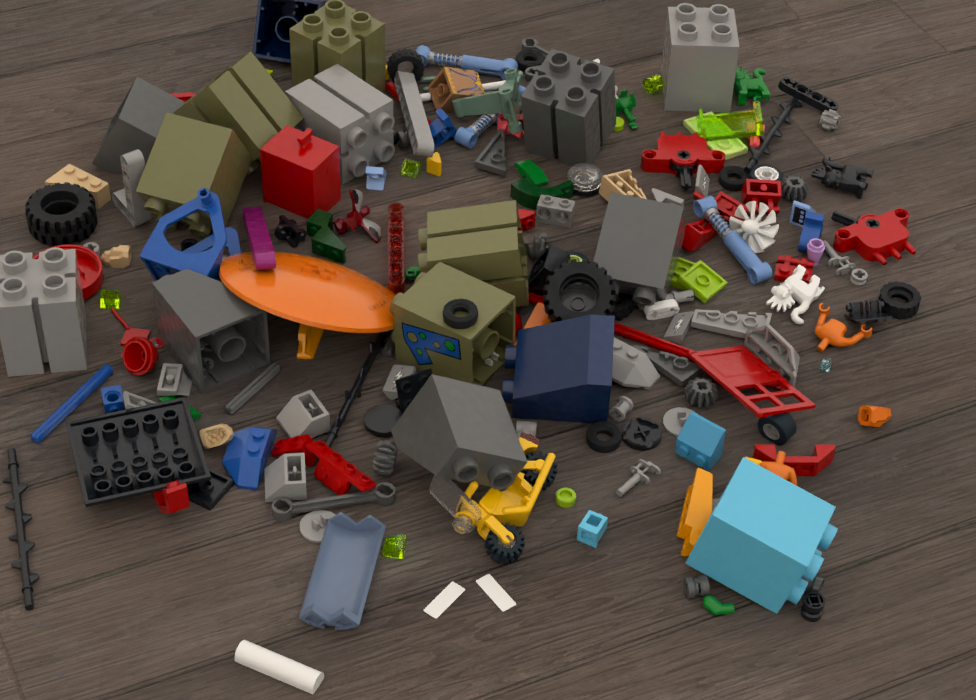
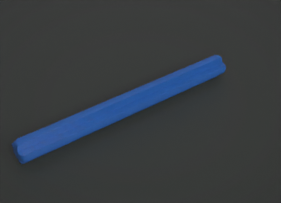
M105 364L31 433V440L40 443L113 373V368Z

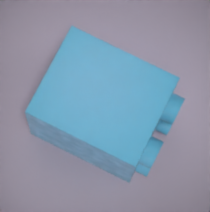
M743 457L712 511L685 564L777 614L786 600L794 604L799 602L808 585V581L801 577L803 576L813 581L824 558L821 557L822 552L816 548L819 547L826 551L836 535L838 528L829 524L836 507Z

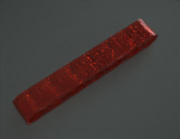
M392 203L388 206V289L396 295L400 292L405 293L404 206L400 203Z

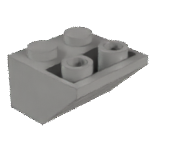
M312 390L293 396L276 417V420L289 438L307 434L314 438L330 431V414Z
M305 453L283 454L264 469L265 502H274L278 498H287L291 501L307 500Z

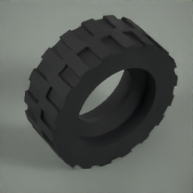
M412 49L394 52L389 57V61H387L390 79L394 82L398 65L409 61L414 65L413 70L409 73H414L416 83L420 81L424 75V65L420 54Z
M895 281L889 282L881 288L878 300L884 302V308L881 309L882 312L893 316V318L905 320L917 314L921 296L920 292L912 285ZM892 297L903 298V299L907 300L908 303H906V304L896 303V302L892 301L890 298H892Z

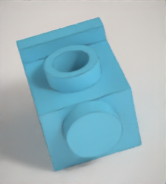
M589 510L578 526L577 540L596 548L600 538L607 529L608 517Z

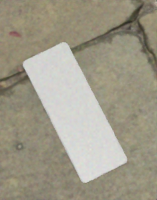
M490 574L476 580V583L502 612L516 605L514 600Z
M452 581L423 611L437 619L465 591V588Z

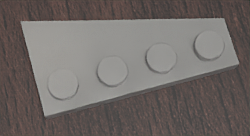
M695 309L691 327L745 339L747 330L770 325L772 313L756 315V312H748V315L737 314V311L721 313L719 310Z

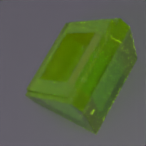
M101 289L100 308L120 309L122 300L120 290Z

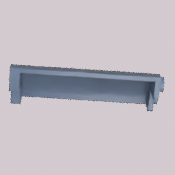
M339 512L328 519L300 611V620L322 629L325 626L335 627V630H347L359 626L386 525L372 515H368L361 521L355 522L343 512Z

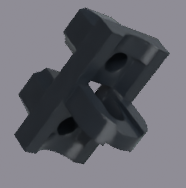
M279 215V225L275 229L274 236L278 240L287 241L293 248L298 247L299 241L305 240L307 232L304 229H298L295 220H289L284 215Z

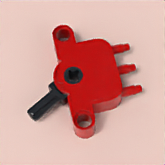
M894 209L880 216L866 214L858 216L857 219L834 211L831 219L846 226L838 229L835 233L833 248L837 252L844 253L854 249L863 259L872 262L878 261L882 265L887 264L885 258L889 256L900 260L902 258L900 252H903L905 249L912 255L916 253L914 247L908 242L909 231L906 227L909 212L906 209Z

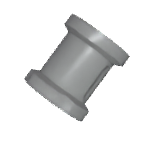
M620 396L617 404L610 408L609 415L615 421L621 422L625 419L626 413L633 409V402L626 396Z

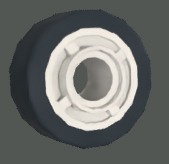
M761 164L752 168L750 179L782 181L783 174L775 166Z

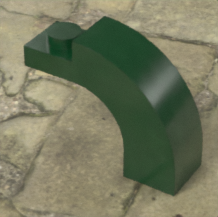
M524 177L511 183L510 197L526 208L537 210V204L541 195L563 199L572 198L574 183L568 180L554 187L543 188L532 184Z

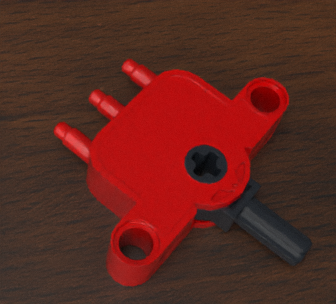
M660 132L656 150L649 149L642 152L640 168L648 173H672L679 176L681 188L688 190L692 186L690 176L697 173L699 165L703 166L706 173H720L724 168L726 155L722 151L708 150L706 140L699 136L697 132L693 133V135H682L681 132H677L676 135H665L664 132Z

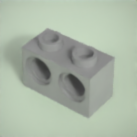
M541 195L537 204L536 222L571 228L575 214V201Z

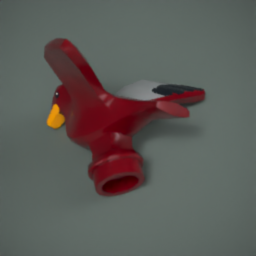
M356 189L349 190L352 200V211L347 214L345 219L337 218L333 222L335 229L341 235L346 233L349 227L354 231L359 226L367 231L371 238L378 243L381 237V227L375 222L364 218L370 214V208L368 206L361 208L363 192Z

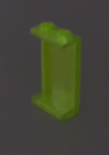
M759 101L753 102V110L704 116L703 110L699 109V115H696L698 135H702L706 142L764 135Z

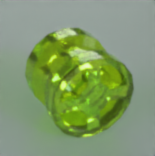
M658 74L645 78L643 80L644 90L651 94L656 90L662 89V78Z

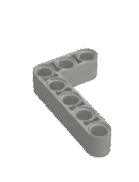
M139 149L120 156L124 188L112 193L115 206L134 227L152 220L151 213L144 209V200L136 192L145 168V160Z

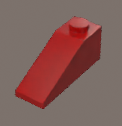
M707 219L688 223L685 227L682 248L689 252L698 250L718 233Z

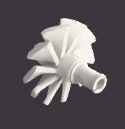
M750 201L745 205L751 214V218L748 217L741 204L737 207L734 216L745 221L730 216L729 224L730 228L740 234L754 253H762L764 249L775 242L772 238L775 237L779 224L769 225L776 222L774 210L768 214L764 221H761L763 215L769 209L762 202L759 204V215L756 218V201Z

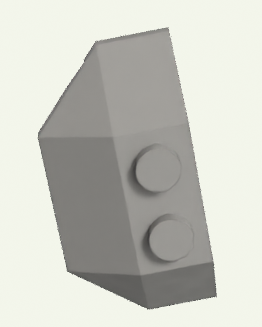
M770 325L747 330L744 345L770 368L779 371V374L795 387L800 359L795 349Z
M614 337L612 381L626 387L650 389L660 379V375L648 356Z

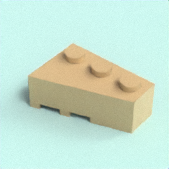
M68 164L45 181V186L49 184L55 185L54 183L64 184V182L72 185L78 184L80 187L83 186L93 195L97 209L111 200L109 183L71 164Z
M630 169L603 175L599 194L605 200L609 201L611 192L647 199L642 189L636 185L637 180L631 176L632 171Z

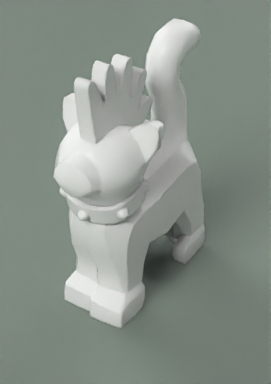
M798 265L794 269L792 276L788 277L785 282L780 283V286L772 287L771 293L773 297L766 303V305L772 304L771 309L776 307L777 312H779L781 307L783 312H785L787 307L791 309L792 305L797 301L800 306L793 309L790 314L795 324L804 323V320L798 315L804 314L809 309V305L818 299L825 289L823 286L818 287L820 278L816 275L811 277L809 284L802 281L801 279L806 268Z

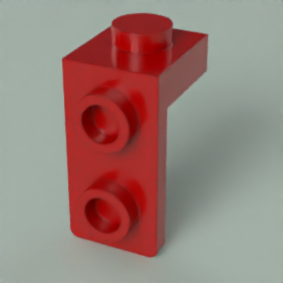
M309 434L280 439L274 444V448L270 453L272 457L296 452L305 453V464L307 467L314 466L318 459L315 454L306 448V444L314 442Z

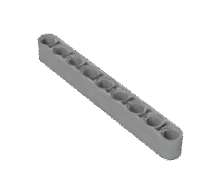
M397 71L394 84L413 153L418 156L432 157L434 141L414 73Z

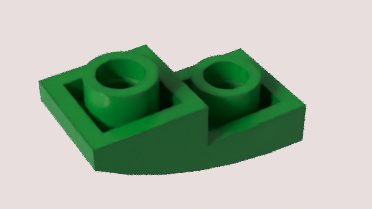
M528 159L514 164L521 177L527 178L532 184L538 187L548 184V178L532 160Z

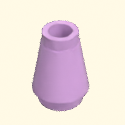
M811 239L807 244L808 260L814 261V266L818 265L825 250L824 242L821 239Z

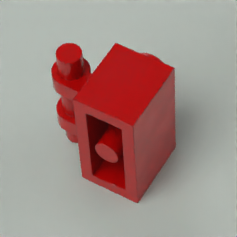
M745 180L742 187V204L756 201L755 214L759 212L760 202L769 207L766 214H769L772 210L775 213L780 212V206H777L782 196L781 181Z

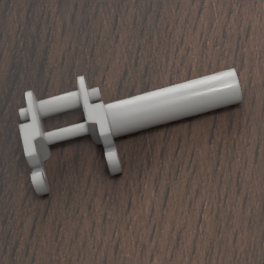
M826 240L823 241L825 251L831 257L828 265L842 266L836 270L837 276L839 274H848V271L855 268L856 265L849 262L850 258L848 256H839Z
M639 459L638 465L630 467V471L634 475L616 490V494L622 497L639 481L643 483L646 480L645 483L648 485L650 479L644 473L646 471L652 473L656 471V474L659 475L661 473L660 468L650 461L646 462L643 459Z

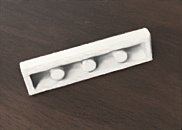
M242 640L235 652V662L312 695L324 679L323 672L247 640Z

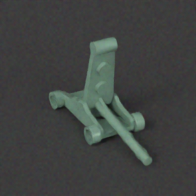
M516 68L506 70L504 72L506 81L502 86L498 87L499 91L453 99L452 104L456 117L503 113L504 119L509 121L510 133L522 131V123L519 121L520 112H522L519 82L523 78V72L517 71Z

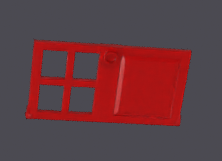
M744 345L687 352V356L758 418L814 409L816 406L779 374V371L770 368ZM780 384L786 390L769 392L763 386L775 387ZM754 387L761 394L745 396L739 389ZM794 396L801 403L785 405L778 398ZM769 400L776 407L760 409L753 402Z

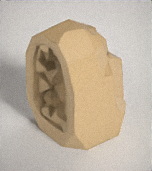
M119 245L111 250L104 251L101 261L108 267L125 268L131 264V246Z
M222 423L199 430L205 449L226 444L234 436L233 429L227 424Z

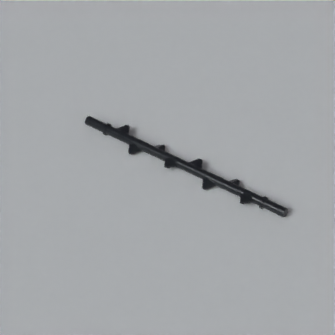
M792 97L788 104L780 103L784 111L779 118L776 116L771 117L774 125L767 135L762 133L758 135L763 142L758 149L750 147L753 156L750 157L748 164L744 168L746 173L751 172L763 153L771 154L767 146L774 136L780 138L783 136L779 128L783 122L788 124L792 122L788 115L794 106H803L799 99Z
M390 330L380 332L375 343L370 342V353L361 367V371L350 392L348 390L345 391V402L338 416H336L331 430L327 433L325 443L329 448H331L334 440L338 437V432L356 396L361 397V386L368 372H370V368L380 348H383L385 338L390 333Z
M9 448L7 452L10 473L3 478V482L11 483L13 499L5 504V508L14 510L16 531L9 536V540L18 541L19 558L11 563V567L21 569L23 586L21 591L24 595L25 609L32 610L34 604L33 587L31 584L40 579L39 574L31 573L29 569L28 552L35 546V543L26 541L24 524L32 519V515L23 513L21 493L28 488V485L19 482V464L17 463L16 449Z

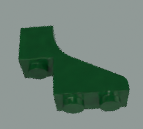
M317 209L306 221L307 235L313 237L311 239L312 253L344 264L346 262V245L331 231L333 229V214Z

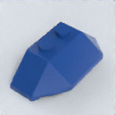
M257 426L234 432L232 440L228 443L222 465L229 476L234 479L237 488L258 491L277 429Z

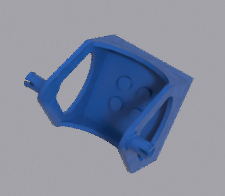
M201 188L197 193L198 197L160 218L139 256L155 281L165 275H172L185 269L221 281L219 268L222 263L224 248L229 250L230 256L242 253L238 232L232 227L225 228L220 199L216 193L210 192L209 189ZM197 211L210 214L214 232L211 236L182 252L176 250L167 242L164 233L168 226Z

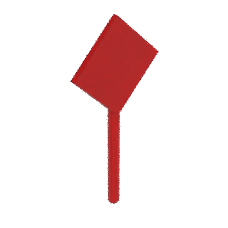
M111 308L112 313L126 328L120 345H125L133 337L148 339L151 330L130 328L117 311Z

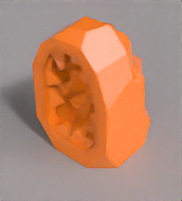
M863 405L859 407L858 421L864 426L880 427L891 418V408Z

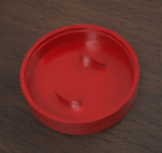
M80 245L54 246L63 250L76 249L83 298L86 300L93 296L100 289L104 280L100 257L91 249ZM39 253L33 259H38Z

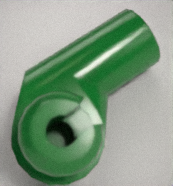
M419 266L409 267L404 272L405 279L409 281L414 280L420 274Z
M712 595L704 596L703 605L713 615L734 613L733 603L722 604Z

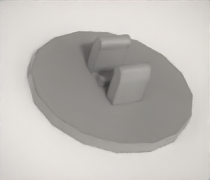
M678 407L667 411L663 417L665 430L671 435L678 437L689 414L693 410Z
M315 510L307 513L299 524L300 533L303 538L309 542L321 543L327 521L335 516V514L326 510Z

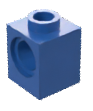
M121 385L101 388L105 414L125 410Z

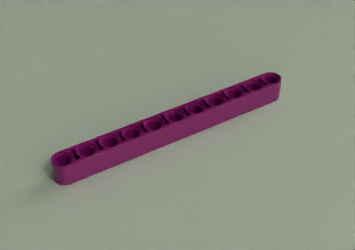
M261 207L243 208L244 226L256 270L276 269L275 252Z

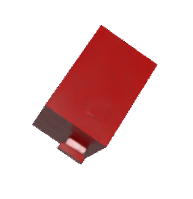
M286 125L260 148L263 201L265 203L268 202L309 219L317 209L328 212L341 199L340 153L338 145L313 136L312 129L310 128L303 132Z

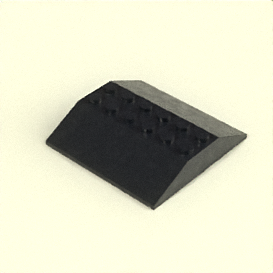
M186 397L65 422L77 477L86 507L161 491L167 488L166 484L176 480L179 483H186V485L211 480Z

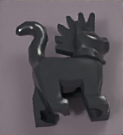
M829 156L824 157L822 160V164L825 167L813 170L811 177L822 180L821 183L826 187H834L835 190L839 188L842 191L854 193L859 199L862 198L863 191L868 188V184L865 182L866 178H872L874 172L872 169L830 162L831 157Z

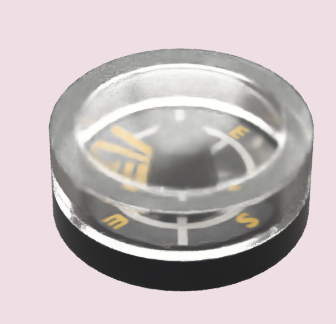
M576 164L569 168L567 181L571 180L574 183L573 193L582 196L593 195L600 189L602 172L592 164Z

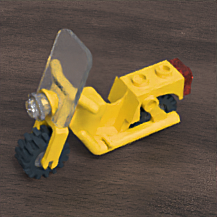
M524 432L521 433L519 441L527 459V464L515 477L514 483L505 491L500 492L491 487L479 501V504H477L474 500L470 499L478 488L476 481H472L466 491L463 492L451 479L434 475L429 487L431 495L454 517L452 525L455 531L465 534L478 527L479 535L485 539L484 547L487 549V555L492 554L490 559L494 560V558H497L496 563L499 564L501 560H503V564H507L508 561L510 564L514 563L521 555L525 546V537L521 535L522 531L520 529L518 531L515 529L517 526H523L526 523L541 488L543 491L547 487L549 488L558 472V469H556L557 464L553 463L556 457L555 454L546 453L543 456V452L539 451L537 455L536 450L541 440Z

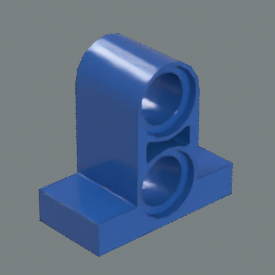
M441 108L435 111L438 118L429 124L434 148L450 137L454 139L457 132L449 116Z
M806 212L798 244L799 251L807 252V244L810 240L814 238L820 239L824 215Z

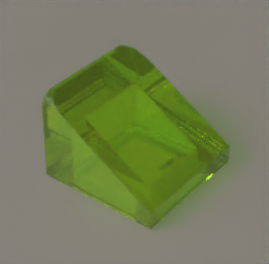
M404 158L400 175L417 178L422 169V163Z
M407 534L386 538L382 556L403 559L407 544Z

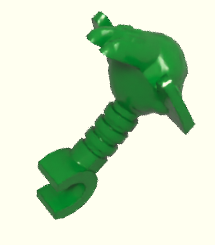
M621 90L619 97L616 99V116H619V111L624 113L628 120L629 128L631 130L638 129L639 126L635 123L637 117H633L631 114L633 107L636 106L634 94L631 92L628 97V90Z

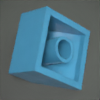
M692 411L677 437L675 453L709 471L722 457L726 429Z

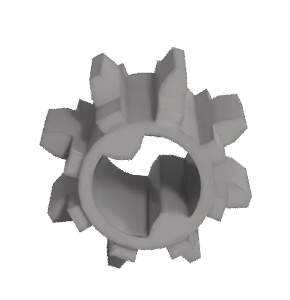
M829 109V111L824 110L819 124L826 130H836L841 116L832 109Z

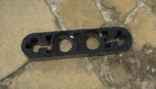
M782 77L778 84V88L781 91L822 112L824 110L829 111V109L837 111L839 105L836 101L789 77Z

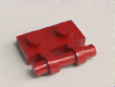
M778 255V263L774 275L775 281L785 282L788 277L792 276L794 269L797 268L796 266L801 265L806 268L801 280L807 284L810 283L809 280L812 277L814 261H809L807 258H791V255Z

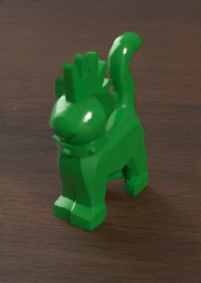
M741 66L740 70L737 67L734 90L738 95L737 104L745 105L746 97H753L752 103L754 106H760L763 98H766V101H768L770 92L761 76L765 75L766 71L762 68L755 69L753 71L754 79L750 77L751 74H747L748 70L744 71L743 66Z

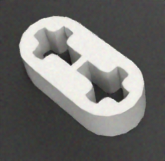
M674 299L658 301L654 305H646L643 309L648 320L671 317L680 310L677 301Z

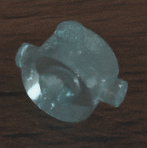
M828 357L820 363L819 368L822 369V373L828 372L833 365L831 358Z

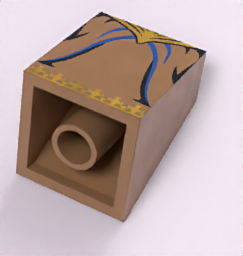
M443 67L428 86L436 111L441 108L445 113L454 111L453 99L485 94L477 70Z

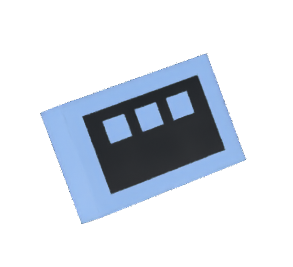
M794 200L789 223L803 227L806 212L816 213V211L811 206Z

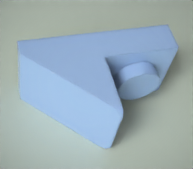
M366 166V188L370 190H383L387 171L382 167Z

